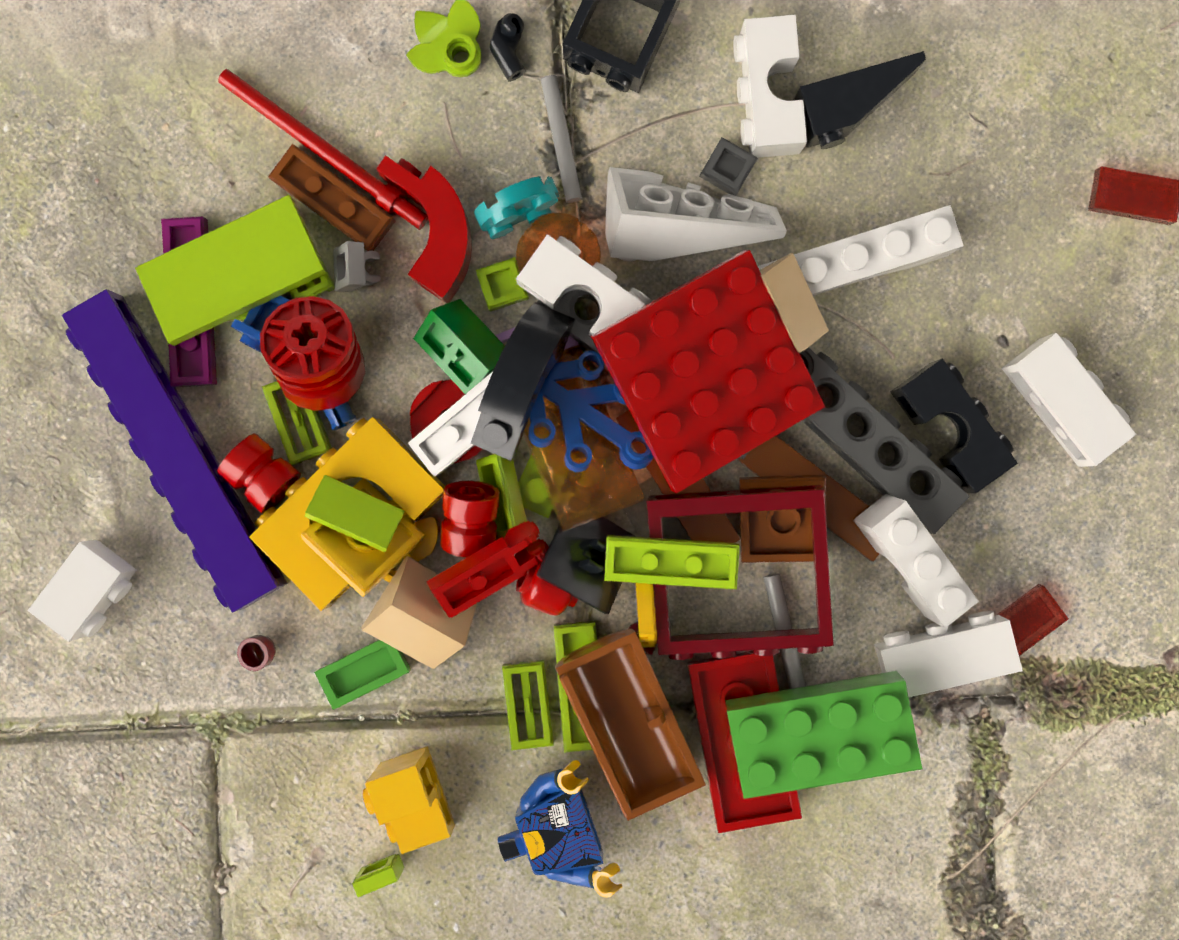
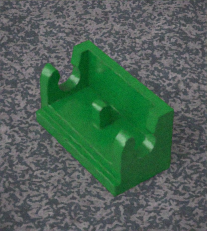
M461 299L431 309L413 338L465 395L494 371L505 347Z

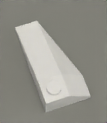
M609 167L605 236L610 257L619 258L629 262L635 260L656 261L785 237L787 230L777 207L731 194L723 195L721 199H718L700 191L701 186L688 182L686 189L662 183L664 175L649 171Z

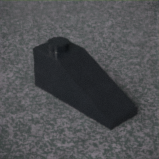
M924 51L800 86L794 100H803L806 147L809 148L820 144L821 149H828L845 142V137L917 72L926 60Z

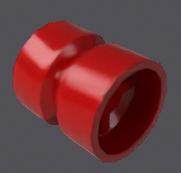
M253 433L243 439L228 453L219 465L217 474L234 489L246 487L244 495L247 497L248 502L263 514L269 508L275 507L286 496V491L299 480L301 473L287 460L281 457L273 459L274 448L258 434Z
M473 480L456 481L444 487L442 508L444 516L447 518L441 524L440 543L444 551L458 557L467 558L496 541L497 524L494 519L497 518L500 492L498 488L485 482Z

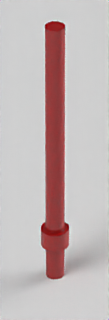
M229 69L222 71L218 78L219 84L375 197L378 206L389 214L395 212L418 230L425 226L428 216L404 199L405 194L391 183L385 185Z

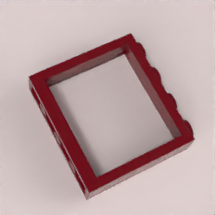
M821 484L650 495L648 497L649 537L664 539L662 517L810 508L818 628L671 636L668 586L653 584L658 655H668L669 659L686 660L693 658L694 653L711 652L712 657L729 658L736 656L737 651L754 650L755 655L772 656L779 654L780 649L797 648L799 653L814 654L822 652L823 647L834 646L825 493Z

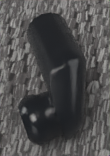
M508 13L498 21L489 45L493 57L508 82L520 78L526 71L515 53L524 30V22L520 16L514 13Z

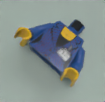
M573 760L564 769L541 774L534 780L520 798V806L516 811L515 820L519 830L499 836L497 839L499 849L505 862L527 855L535 875H545L551 880L594 888L600 896L611 897L623 887L622 884H614L609 879V877L617 874L620 868L616 863H610L603 869L598 866L604 864L603 849L582 788L589 782V778L578 779V776L573 774L581 765L578 760Z

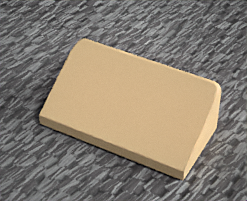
M790 253L760 269L762 274L760 276L797 352L800 353L806 350L829 330L794 254Z

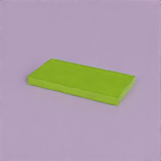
M290 195L284 196L135 267L166 340L172 346L180 344L327 274L298 208Z

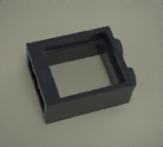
M582 0L562 44L563 59L567 61L570 68L581 74L589 75L592 72L606 78V83L616 90L628 92L630 89L639 93L680 4V0H633L659 12L635 65L581 41L599 1Z

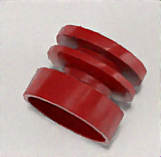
M315 296L294 298L278 306L266 318L260 333V351L286 398L298 407L318 411L333 409L349 401L360 389L365 376V360L352 323L342 308L327 299Z

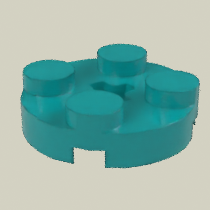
M540 176L532 177L495 193L498 202L487 208L485 201H483L475 209L474 214L481 230L487 231L491 239H498L514 230L513 225L527 220L529 224H535L548 218L552 214L549 207L558 202L559 192L552 177L548 176L545 184H543Z

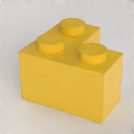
M428 746L380 762L365 782L366 788L363 789V799L369 814L375 813L379 826L385 824L390 841L392 843L397 842L401 854L451 837L455 823Z

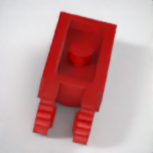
M529 520L520 523L518 526L515 525L508 530L504 538L502 536L426 581L431 592L449 618H453L524 576V572L538 565L540 561H543L549 547L546 541L540 540V538L537 539L540 532L536 523Z

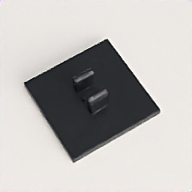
M570 499L536 576L566 591L600 612L609 614L622 582L604 581L607 536H636L578 501Z

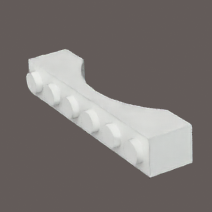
M951 205L800 252L794 254L814 296L858 281L909 269L947 257L964 245ZM775 261L759 265L758 268L760 270Z

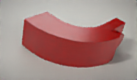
M385 155L376 168L381 178L386 183L394 185L405 196L420 205L426 211L429 219L430 232L427 245L408 275L415 283L446 304L450 303L465 279L472 253L471 229L462 203L447 179L432 166L428 168L422 179H420L419 177L422 173L403 158L396 163Z

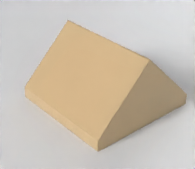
M406 556L361 629L435 669L465 646L477 603L453 618H449L426 582L438 575V573Z

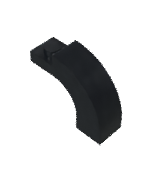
M536 302L525 312L507 341L490 377L478 409L481 414L470 444L510 461L514 458L538 394L551 369L562 357L575 321L574 318Z

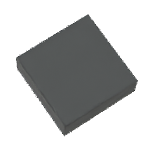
M721 137L699 177L726 193L736 196L758 158Z

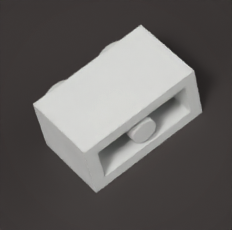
M98 540L79 542L27 611L68 642L83 637H92L104 625L107 617L103 614L112 602L114 604L118 603L131 589L132 583L129 580L137 569Z

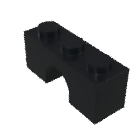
M942 358L929 363L890 392L914 425L927 423L937 415L946 416L954 423L957 430L956 444L939 461L963 481V485L960 487L966 493H977L1017 465L1018 462L1011 454L1014 448L1008 438L999 431L995 432L987 421L989 414L985 406L977 398H971L962 386L964 379L960 371L952 363L948 362L946 364Z

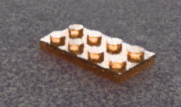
M580 345L565 349L557 363L579 360L583 354ZM585 361L583 363V366L586 370L590 371L589 366ZM582 377L556 381V383L568 391L597 386L595 380L589 381ZM543 396L546 418L553 422L556 429L553 442L543 448L534 446L528 438L529 419L523 435L563 532L642 502L645 497L633 469L628 468L621 461L619 447L581 421L583 441L592 451V460L589 467L582 472L571 471L566 466L564 457L567 449L559 409L556 404ZM605 404L592 406L610 418ZM537 427L534 430L535 436L540 439H545L550 435L545 427ZM574 451L570 454L572 461L581 464L586 461L585 455L580 451Z

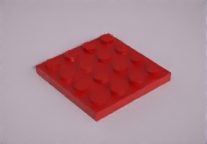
M744 250L591 335L671 491L676 494L825 407L800 353L797 352L761 278L762 274L750 250Z

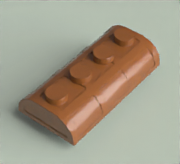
M625 629L604 636L571 652L557 663L555 669L617 802L628 821L706 786L645 651L633 629Z

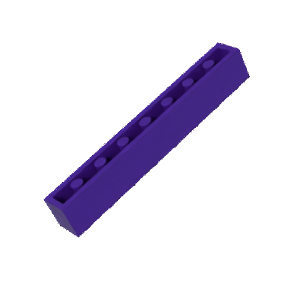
M105 289L62 314L69 327L65 330L69 341L78 351H82L90 364L86 367L89 376L98 387L104 388L110 399V402H108L110 413L117 422L125 425L132 437L129 439L132 451L140 460H145L153 475L150 476V481L153 488L161 497L167 498L173 509L171 518L175 526L181 533H187L195 547L192 549L195 561L204 571L208 570L216 584L213 586V590L218 601L224 607H229L233 613L247 608L288 584L279 567L249 538L257 530L233 487L217 474L219 462L176 387L170 386L169 375L124 297Z

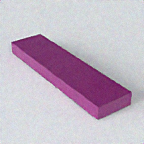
M203 216L161 219L163 254L209 233L208 219ZM214 327L175 346L168 343L170 386L217 385Z

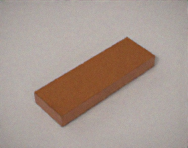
M293 143L268 176L272 182L354 242H364V249L366 251H374L396 222L391 215Z

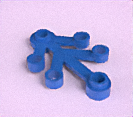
M587 351L580 356L579 360L556 363L548 374L529 417L528 438L530 442L536 447L543 448L549 446L554 440L556 429L553 422L546 418L544 396L558 406L567 449L564 461L571 471L582 472L586 470L592 460V451L583 441L580 421L618 446L620 459L625 466L635 470L647 467L651 463L653 455L641 432H629L592 407L593 405L612 402L626 405L616 384L568 391L556 383V381L582 377L589 381L596 380L600 377L604 368V361L601 355L595 351ZM585 361H593L597 364L598 369L588 371L584 368L583 363ZM537 427H545L550 435L545 439H540L535 436L534 430ZM637 441L643 443L646 447V452L642 454L634 452L631 444ZM574 451H580L585 455L586 461L581 464L572 461L570 454Z

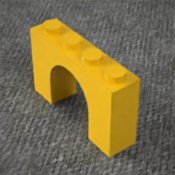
M375 417L368 421L362 418L355 423L346 433L349 440L338 451L333 447L323 454L315 464L319 469L308 480L305 477L297 480L285 493L288 499L278 509L273 506L266 510L254 523L258 529L249 536L320 611L331 607L351 587L349 583L301 539V533L315 522L305 517V511L324 475L340 482L360 477L376 483L413 520H420L443 497L445 485L436 476L433 477L422 461L381 419Z

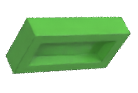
M377 640L314 673L332 709L335 710L409 673L411 668L403 652L381 640Z

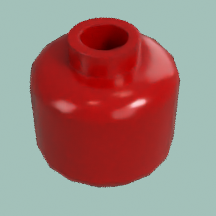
M540 561L538 565L524 572V576L517 579L515 589L517 592H520L523 605L548 615L558 616L568 606L573 608L579 599L536 576L542 563Z

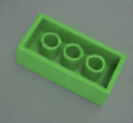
M897 671L726 700L727 715L744 799L923 769L906 681Z

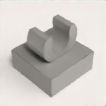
M347 241L333 250L335 291L352 292L363 286H370L381 281V275H370L365 270V262L379 260L380 254L375 251L364 252V242Z

